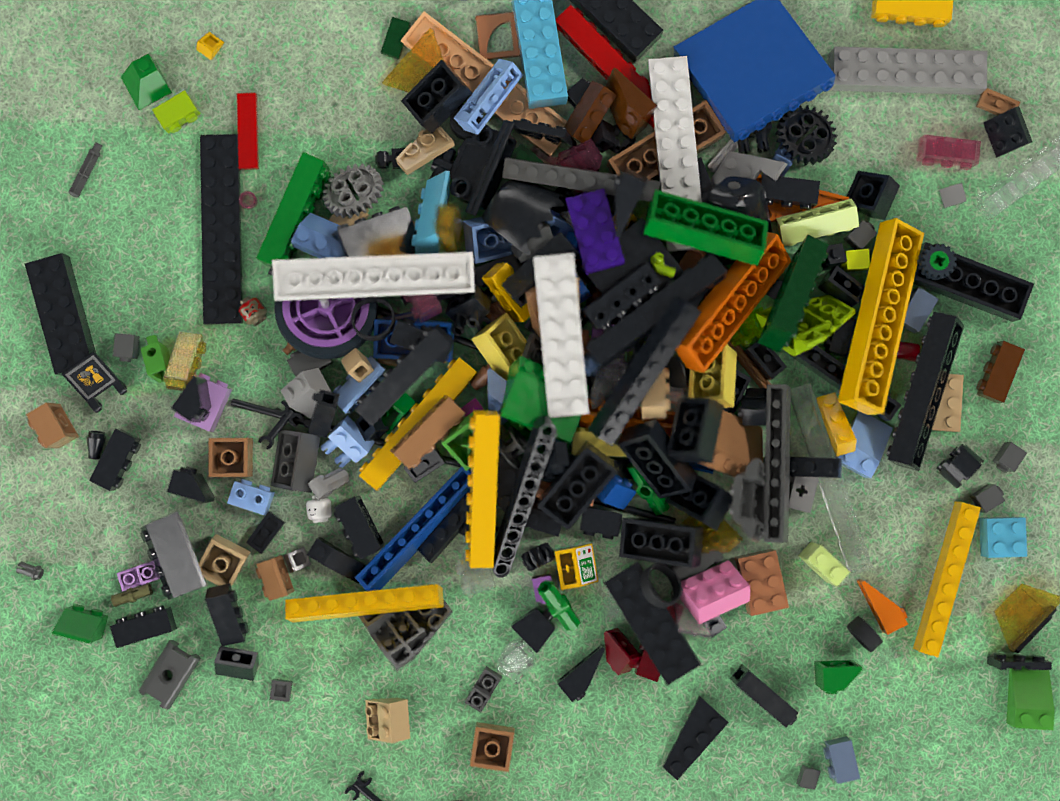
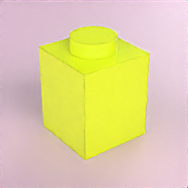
M869 249L845 251L847 262L840 266L843 268V271L852 272L869 269Z

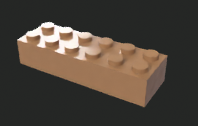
M707 100L692 108L697 154L722 139L726 134L724 127ZM655 131L610 158L607 162V167L611 173L619 175L621 171L625 172L628 168L647 177L649 180L659 178Z

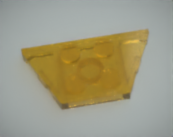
M429 28L382 81L383 85L409 93L441 59L444 61L440 46L435 37V31L432 28Z
M1020 584L994 610L1011 652L1060 604V595Z

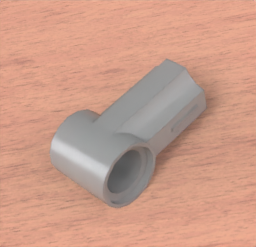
M340 467L325 476L319 475L308 483V486L319 501L328 497L334 490L347 484L350 480L346 470Z

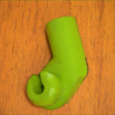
M655 253L651 257L654 271L657 274L673 278L675 268L665 266L663 254Z

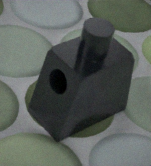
M535 607L511 624L512 629L536 653L540 651L556 628L551 622L554 617L548 608L541 612L538 607Z

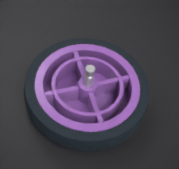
M357 297L275 301V318L282 336L293 348L304 355L318 359H336L346 356L355 348H360L367 341L356 333L351 322L352 310L362 299L358 300ZM378 302L367 303L356 313L355 326L365 335L370 336L373 332L374 319H377Z

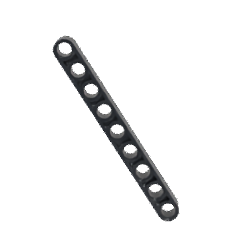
M540 416L534 422L494 544V567L492 570L498 578L506 577L510 573L557 433L555 425L548 416Z

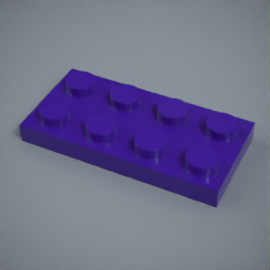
M604 188L566 198L586 275L624 265L625 261L618 237L616 236V229Z

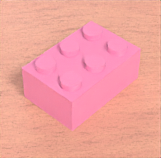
M729 560L681 581L682 595L680 600L698 624L704 623L750 601V585Z

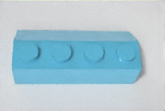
M444 171L427 180L426 188H422L421 199H423V203H419L418 206L420 218H416L415 221L417 234H413L412 246H415V254H439L450 195V171Z

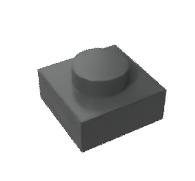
M273 679L270 700L289 702L293 681Z

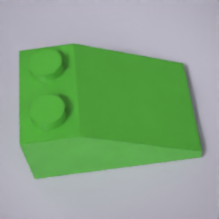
M1022 666V670L1009 669L1006 723L1014 728L1054 731L1055 709L1049 670L1025 669L1024 666Z

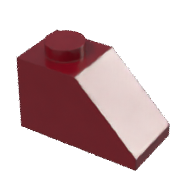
M619 628L605 631L606 661L617 675L630 672L642 656Z

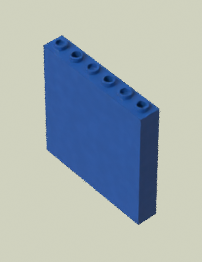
M754 0L674 46V57L687 56L689 79L703 99L707 100L720 123L734 142L744 140L755 130L763 129L767 123L779 120L783 114L796 110L800 104L812 101L821 92L829 91L835 82L836 75L780 0Z

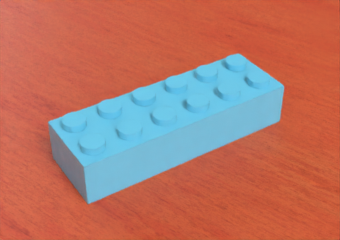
M511 0L529 109L567 104L568 93L552 0Z

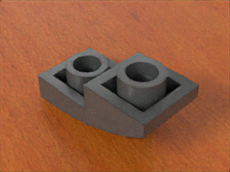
M486 666L464 703L482 712L502 679V675Z

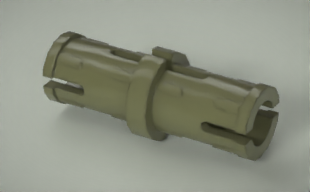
M146 583L139 587H130L127 591L112 595L111 601L113 606L117 607L128 602L133 603L137 599L152 595L151 584Z

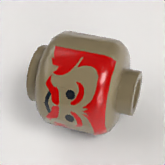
M246 297L240 302L241 306L238 312L248 325L253 324L256 326L267 318V309L259 298Z

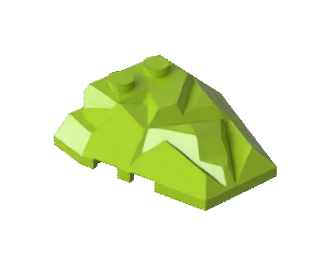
M830 295L811 298L808 306L803 309L805 315L802 321L796 326L799 327L797 335L794 339H791L787 348L783 347L782 349L793 356L811 349L823 342L855 314V309ZM772 306L756 313V318L762 328H764Z

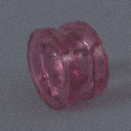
M245 191L240 195L239 203L245 209H253L257 205V197L252 192ZM246 196L253 198V201H250V205L244 202Z

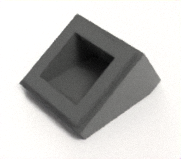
M802 765L796 784L803 788L815 790L821 771Z

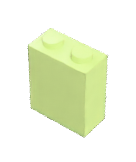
M810 542L798 555L825 582L836 587L850 573L820 544Z

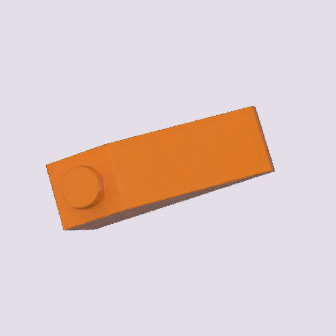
M857 580L883 633L889 635L908 625L906 621L908 616L903 608H900L866 581Z

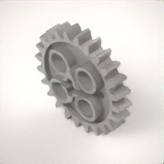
M362 163L358 167L357 164H354L353 168H350L348 165L345 171L342 168L340 169V174L334 173V179H328L330 184H325L327 190L323 191L325 196L322 198L327 209H329L331 214L334 213L336 217L341 215L342 218H345L348 215L349 218H352L353 214L359 217L361 211L366 213V208L373 209L371 204L378 203L376 198L382 197L380 192L384 191L382 187L384 183L380 174L375 168H371L370 165L365 167ZM347 181H350V183L352 184L354 190L360 198L359 201L355 199L353 193L347 185Z

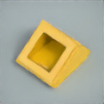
M208 32L197 41L196 50L212 60L224 42L211 32Z

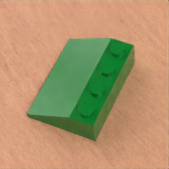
M520 356L510 366L500 416L531 429L538 417H549L543 365ZM581 415L549 417L557 429L555 439L570 444Z

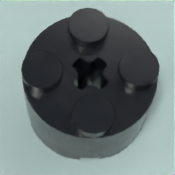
M961 444L949 453L951 458L949 457L946 461L943 460L936 468L939 470L938 473L957 489L963 485L961 483L963 479L968 480L976 473L982 465L980 463L984 462V460L967 445Z

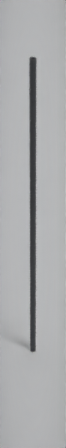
M233 398L231 406L281 419L283 416L278 415L275 409ZM299 417L294 418L295 422L304 425L305 420H311L308 418H303L302 420ZM331 425L329 432L333 430L334 425ZM380 438L379 440H374L375 445H379L382 447L386 444V442L384 441L385 439ZM443 455L446 459L445 464L462 467L455 458ZM598 497L594 499L593 503L652 520L671 523L676 521L674 517L663 514L656 516L652 511L627 505L623 510L603 503Z

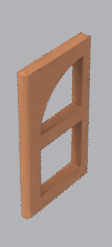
M513 12L477 15L475 17L479 51L484 58L491 60L520 56ZM511 22L513 50L487 53L488 42L495 29L504 23Z

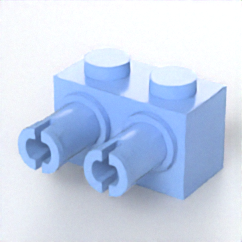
M347 415L333 428L328 436L329 439L321 445V450L328 449L325 451V454L329 455L334 449L339 447L343 453L335 458V463L343 468L351 460L355 463L369 453L375 441H364L355 422Z

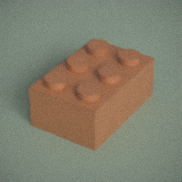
M768 549L735 557L738 572L750 585V601L745 603L747 613L750 616L789 608L776 550Z

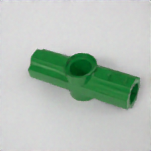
M632 463L628 464L626 468L638 486L636 491L638 496L647 501L656 516L668 511L670 506L665 502V498L659 499Z
M552 580L541 582L537 590L546 602L551 615L554 618L557 617L566 631L576 630L581 622L573 611L566 595L560 593Z

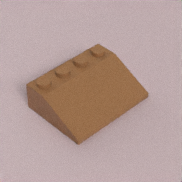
M723 410L713 462L698 464L735 478L738 474L746 472V466L754 459H760L763 462V432L760 426H743L742 418Z

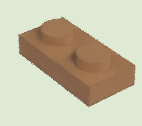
M987 88L981 93L976 107L998 116L1014 107H1018L1020 101Z

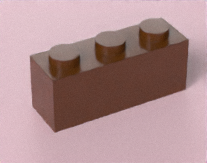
M592 81L564 128L567 129L574 140L587 145L617 95L604 85Z
M1006 341L994 344L990 351V354H992L991 359L985 364L983 372H985L984 377L977 384V395L995 403H1004L1025 349Z

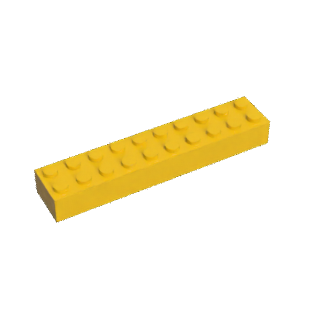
M897 218L880 222L838 398L839 403L866 415L883 414L918 264L917 260H919L918 256L924 237L923 232Z

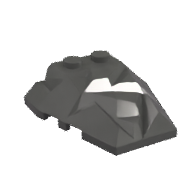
M760 459L751 461L746 466V472H742L734 478V484H731L733 503H730L729 513L734 521L742 527L745 534L754 542L764 539L765 466Z
M444 601V608L358 617L388 662L398 671L416 658L453 612Z

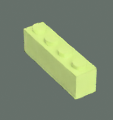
M852 199L776 218L779 238L783 246L796 245L804 241L807 235L815 238L832 236L837 232H847L859 227L857 206Z

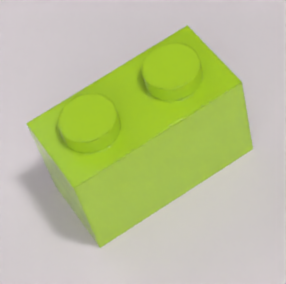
M185 90L152 109L167 133L178 132L182 125L187 122L192 123L198 119L197 116L201 114Z

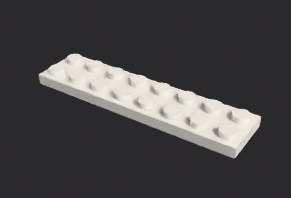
M574 253L533 257L549 417L589 414Z

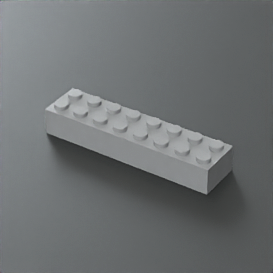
M834 47L829 53V67L836 75L834 86L829 91L980 95L987 89V51Z

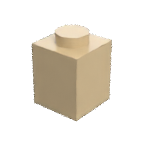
M356 348L341 359L347 373L359 383L374 371L367 357Z

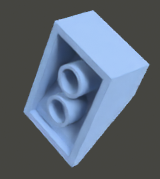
M858 411L850 425L857 439L855 452L837 457L834 454L833 458H841L842 466L862 477L872 478L881 461L893 428L870 415Z

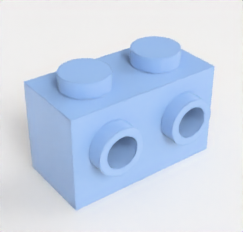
M241 478V481H234L227 503L266 515L269 512L275 492L270 491L271 488L260 484L259 487L252 485V481Z

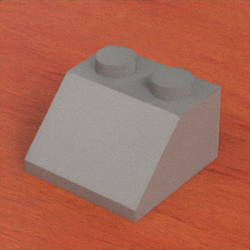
M319 368L302 371L280 390L290 408L310 419L316 401L312 399L313 394L319 393L320 389L331 392Z

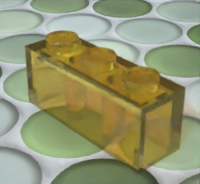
M179 332L163 377L166 389L183 391L191 378L197 376V369L201 368V356L205 354L207 347L202 334Z

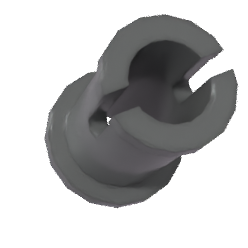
M23 561L18 566L25 568V570L16 568V573L31 577L34 581L40 580L44 574V569H41V566H33Z

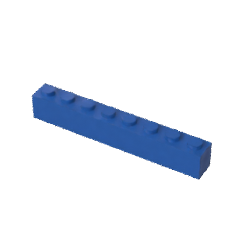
M461 467L355 577L366 591L381 590L418 551L419 546L467 492L470 493V486L467 484V476L471 474L470 470L466 471Z

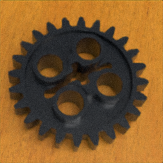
M800 105L796 110L785 113L776 126L778 130L775 135L780 136L776 142L782 143L779 149H786L784 155L790 154V160L797 158V164L801 160H803L804 165H807L809 162L812 165L816 162L821 163L834 151L833 147L837 144L834 140L838 135L833 134L836 128L831 127L833 121H827L829 115L822 116L823 110L817 113L815 106L812 110H809L808 105L804 109ZM817 125V128L814 129L811 134L806 136V138H804L801 143H799L798 145L795 144L797 141L800 140L802 136L809 132V130L812 127Z

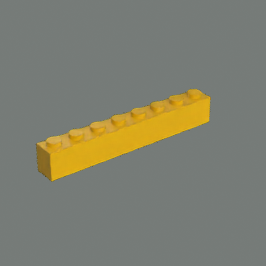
M460 357L457 360L453 359L447 366L449 370L445 375L441 373L435 380L436 385L432 390L430 388L426 390L422 395L424 398L420 404L416 403L410 409L411 415L407 419L404 417L398 423L397 427L399 429L387 436L384 440L386 444L383 448L378 447L372 454L374 457L370 463L365 462L359 471L361 473L359 476L376 491H379L402 463L390 449L444 395L455 401L477 374V371Z
M473 410V416H470L469 427L472 429V436H469V448H472V455H468V467H471V474L467 476V484L470 486V493H467V505H470V512H466V524H469V531L465 533V541L468 543V550H465V561H468L470 568L494 567L500 418L497 411Z
M955 501L913 647V649L921 653L939 657L977 524L980 507L964 502Z
M439 584L287 599L285 600V619L294 623L444 608L443 588Z

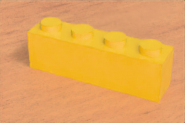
M873 0L871 19H877L876 21L878 22L892 20L897 24L913 22L916 26L933 24V27L941 28L952 20L953 0Z

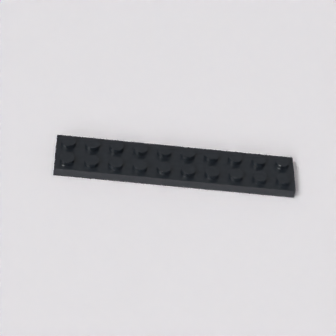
M238 134L200 135L203 324H243V318L238 312L241 306L240 302L242 301Z

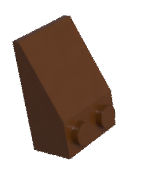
M613 68L605 86L617 95L610 106V110L618 128L632 140L647 127L657 105L618 69Z

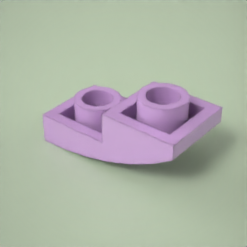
M154 561L116 573L122 591L158 580L154 568H156Z

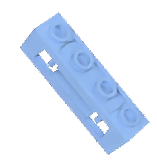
M498 59L454 119L465 131L478 135L523 76L521 71L513 62ZM478 117L483 118L481 122L478 124L476 119Z

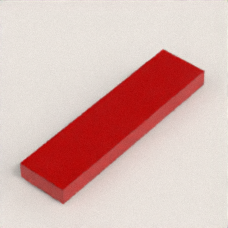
M237 93L239 169H259L257 94Z

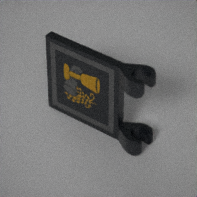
M95 351L62 373L63 377L85 399L95 413L102 410V404L95 397L112 385L120 395L127 393L126 385L111 371Z

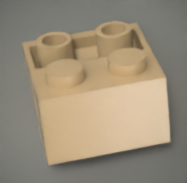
M386 698L365 700L368 739L387 743L410 739L408 699Z

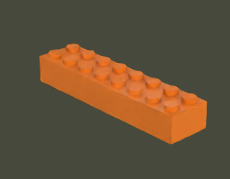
M767 232L766 251L757 266L736 260L727 271L726 279L717 284L697 308L701 311L700 315L676 349L677 354L687 369L701 373L707 370L791 263V259L778 234Z

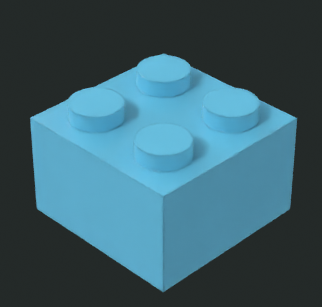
M979 518L981 556L987 558L1027 557L1026 518Z

